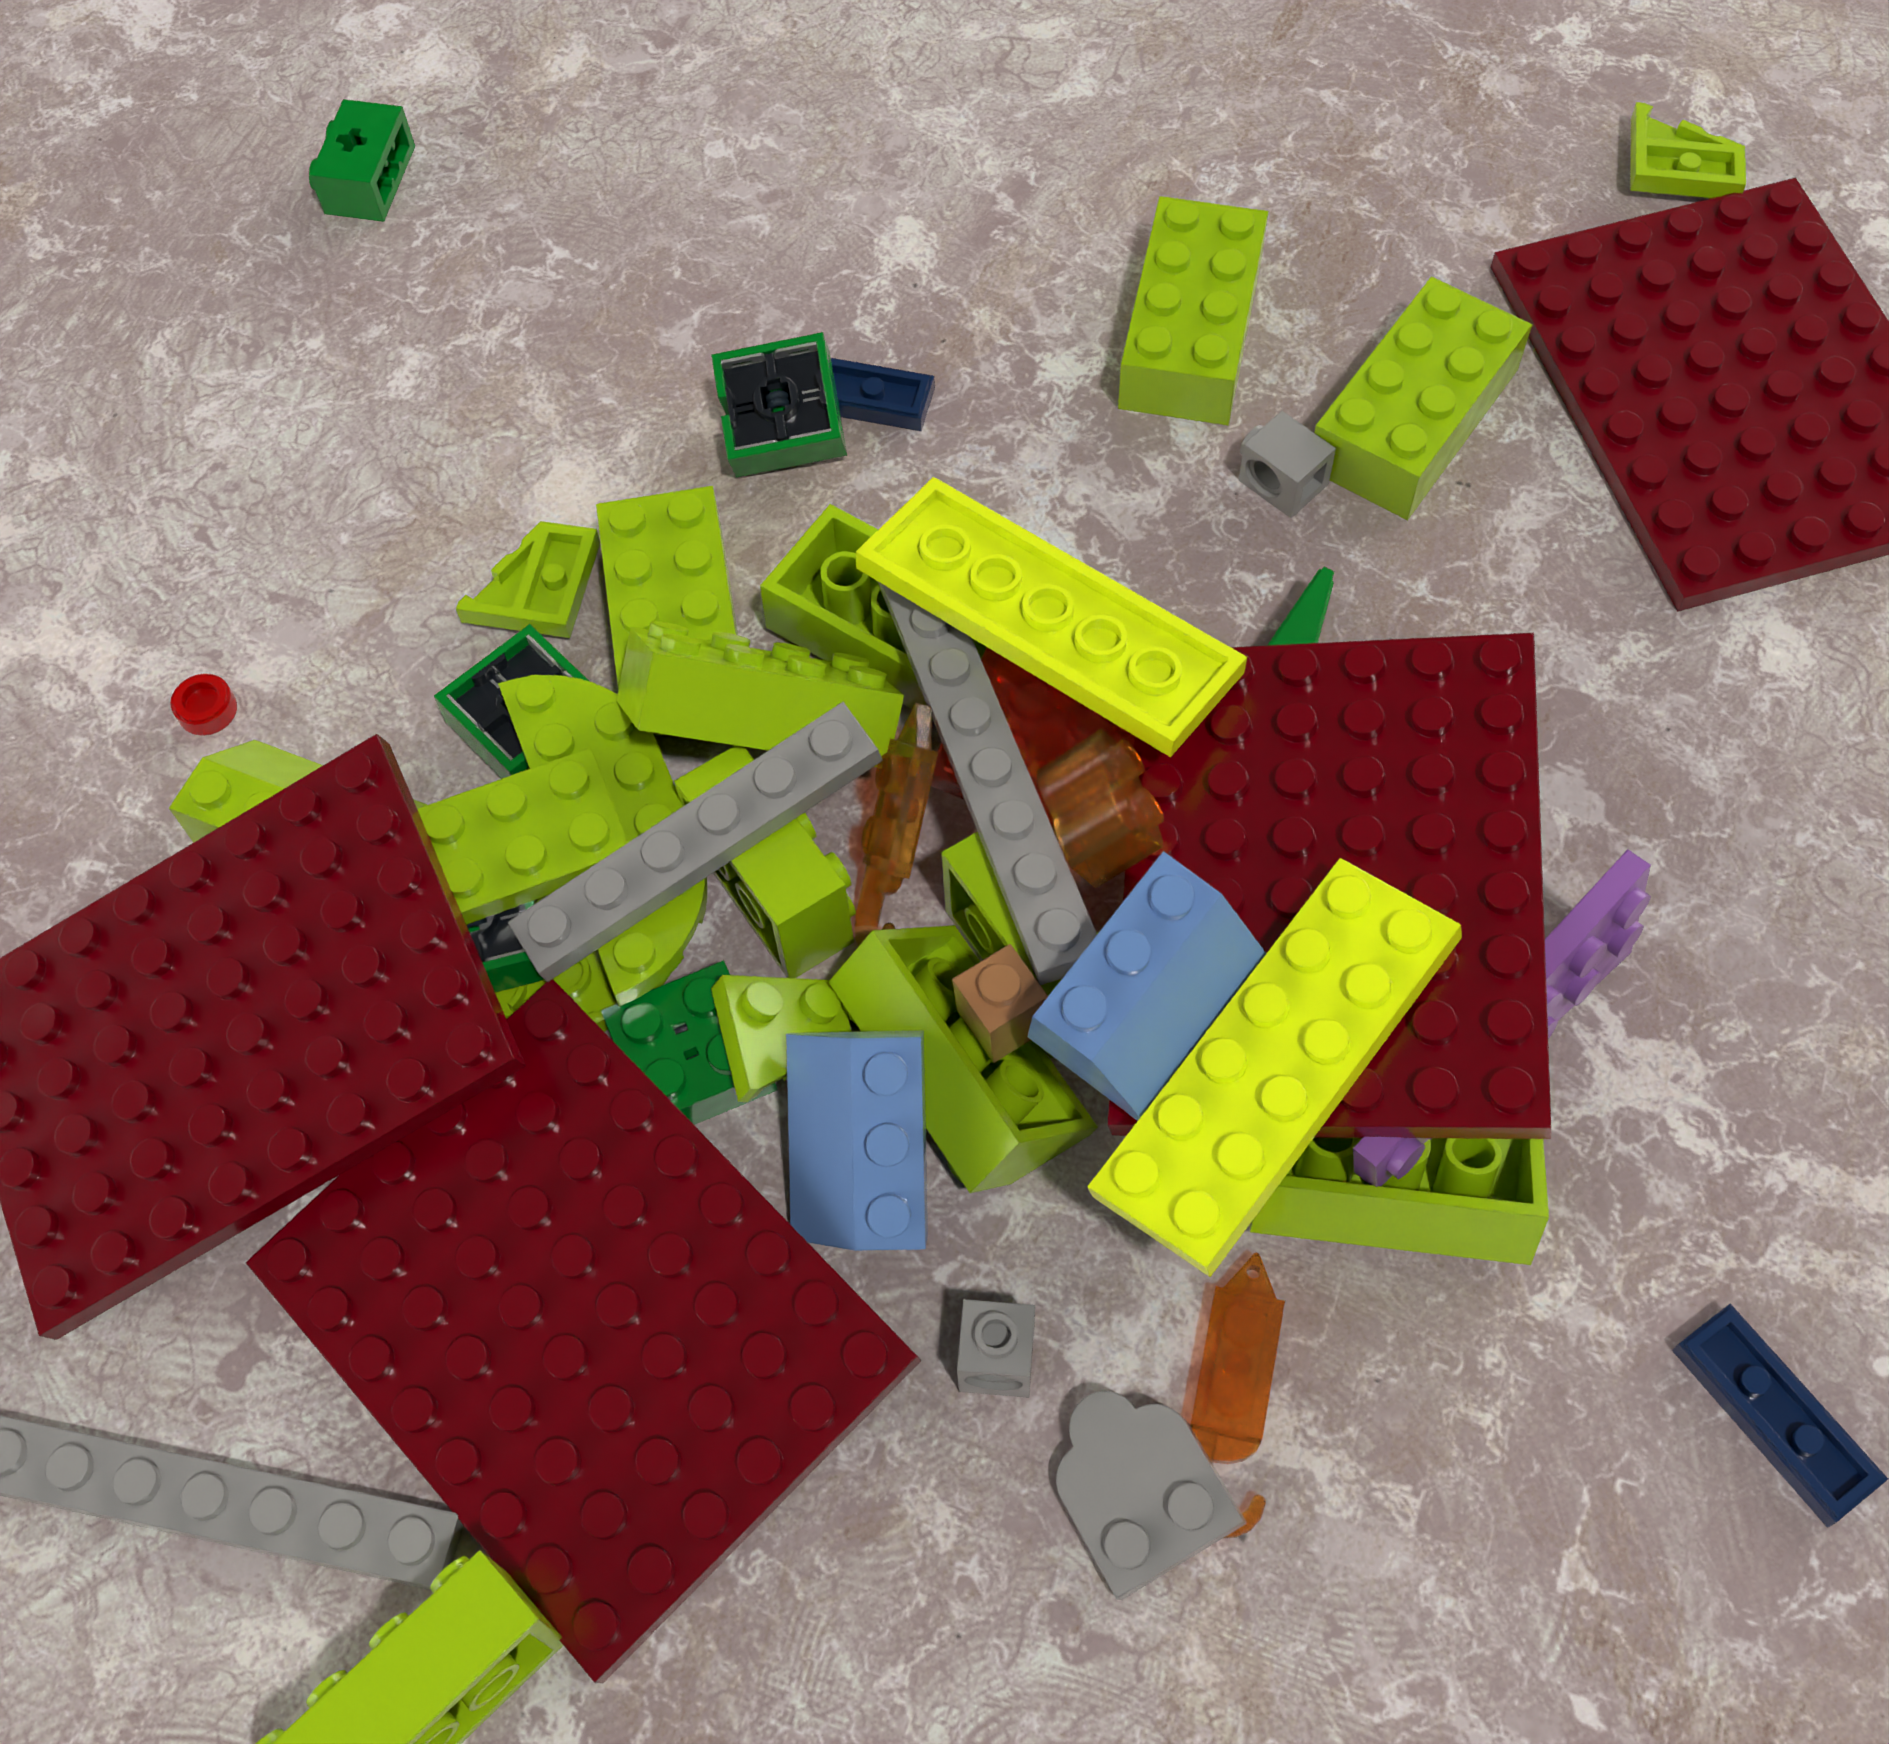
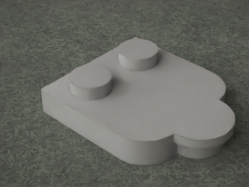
M1111 1391L1092 1393L1076 1405L1069 1423L1070 1439L1074 1447L1065 1454L1059 1464L1056 1475L1057 1490L1117 1600L1125 1599L1247 1524L1191 1426L1178 1412L1161 1404H1147L1136 1408L1127 1398Z

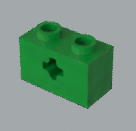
M343 99L334 120H331L327 125L326 139L318 157L314 158L310 164L309 183L311 188L317 193L324 214L384 222L415 149L410 127L403 106Z

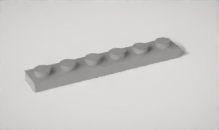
M842 702L508 921V924L537 972L549 982L883 761L879 750L845 703Z

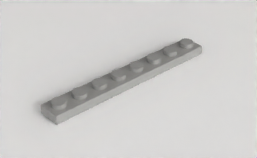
M878 582L1036 979L1040 985L1062 979L1096 937L1097 933L975 644L970 636Z
M0 1416V1496L429 1590L436 1576L453 1562L464 1526L458 1519V1515L454 1512Z

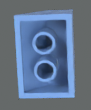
M1163 851L1032 1016L1027 1037L1138 1121L1260 963L1266 952L1219 891Z
M924 1030L787 1033L790 1225L808 1243L854 1251L926 1249L928 1209Z

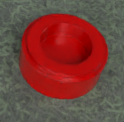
M198 674L187 678L174 690L170 702L172 713L183 729L191 734L200 736L211 735L223 730L232 722L237 712V700L225 680L213 674Z

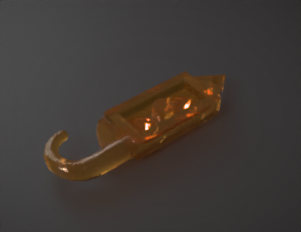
M914 704L898 739L890 738L887 753L881 756L883 761L877 765L875 783L879 791L873 816L867 819L861 837V846L864 852L862 863L866 864L854 921L855 940L858 947L872 930H878L885 895L895 894L901 887L903 879H910L938 756V751L931 748V706ZM891 922L885 923L882 930L895 929V925Z
M1257 1252L1248 1259L1224 1287L1215 1286L1190 1420V1426L1212 1464L1243 1462L1255 1455L1263 1439L1285 1301L1276 1298L1260 1254ZM1255 1270L1259 1277L1251 1278L1247 1271ZM1254 1495L1248 1508L1242 1513L1247 1524L1224 1538H1237L1254 1528L1261 1520L1266 1505V1500L1262 1495Z

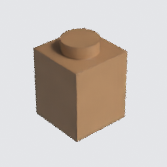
M1011 944L952 979L957 1011L993 1063L1031 1040L1027 1036L1032 1016L1048 995Z

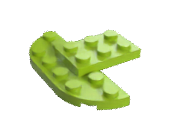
M530 675L498 683L530 769L417 809L466 925L551 894L683 807L653 733L637 730L617 702L618 694L590 681L558 675ZM707 877L597 949L619 1007L652 990L664 981L684 959L683 951L692 939L698 924L703 923L708 898Z

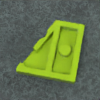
M1636 102L1631 117L1630 191L1704 197L1708 199L1731 193H1743L1746 186L1744 145L1723 136L1711 135L1702 127L1686 120H1682L1676 129L1651 118L1653 106Z
M540 521L522 539L521 545L516 551L505 555L491 569L494 579L476 597L472 599L465 595L458 601L456 611L462 623L521 631L531 624L540 634L570 638L601 543L597 529Z
M722 975L711 988L738 1102H748L757 1097L764 1088L780 1079L787 1080V1033L852 1032L848 1016L843 1009V1003L829 984V980Z

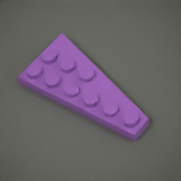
M1628 849L1545 939L1548 1039L1554 1032L1558 1021L1574 1006L1583 1002L1594 987L1631 954L1633 945L1643 931L1644 926L1638 921L1651 898L1645 892L1651 864ZM1363 1137L1353 1148L1354 1172L1369 1185H1374L1375 1187L1382 1186L1392 1175L1400 1179L1416 1164L1425 1149L1424 1143L1432 1138Z

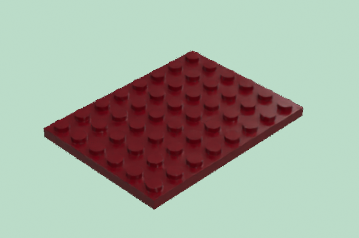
M1796 178L1747 189L1743 193H1731L1494 253L1490 267L1516 316L1532 324L1528 338L1677 612L1889 555V320Z
M1534 632L1231 647L1247 657L1244 674L1171 757L1134 736L1123 901L1164 851L1219 891L1267 953L1339 858H1342L1461 924V940L1315 1137L1551 1139ZM1109 1099V1130L1112 1136H1127L1137 1123V1120Z
M378 734L351 748L0 958V1204L39 1336L54 1340L61 1338L526 1066L392 748Z
M552 979L546 982L507 1018L509 1027L526 1064L524 1068L340 1174L245 1263L450 1510L458 1515L460 1522L490 1558L512 1577L562 1636L559 1641L593 1682L603 1684L922 1360Z

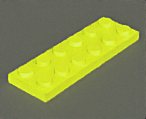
M932 477L856 551V568L1169 757L1178 750L1245 671L1247 661L1245 655L935 477Z
M1339 858L1087 1186L1092 1197L1211 1277L1461 940V924Z

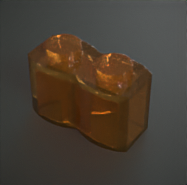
M1102 728L1045 764L1036 772L1041 794L1054 818L1055 833L1066 860L1076 873L1095 888L1103 885L1163 847L1158 825L1164 822V816L1154 797L1141 785L1138 776L1145 772V768L1139 755L1126 739L1116 742Z

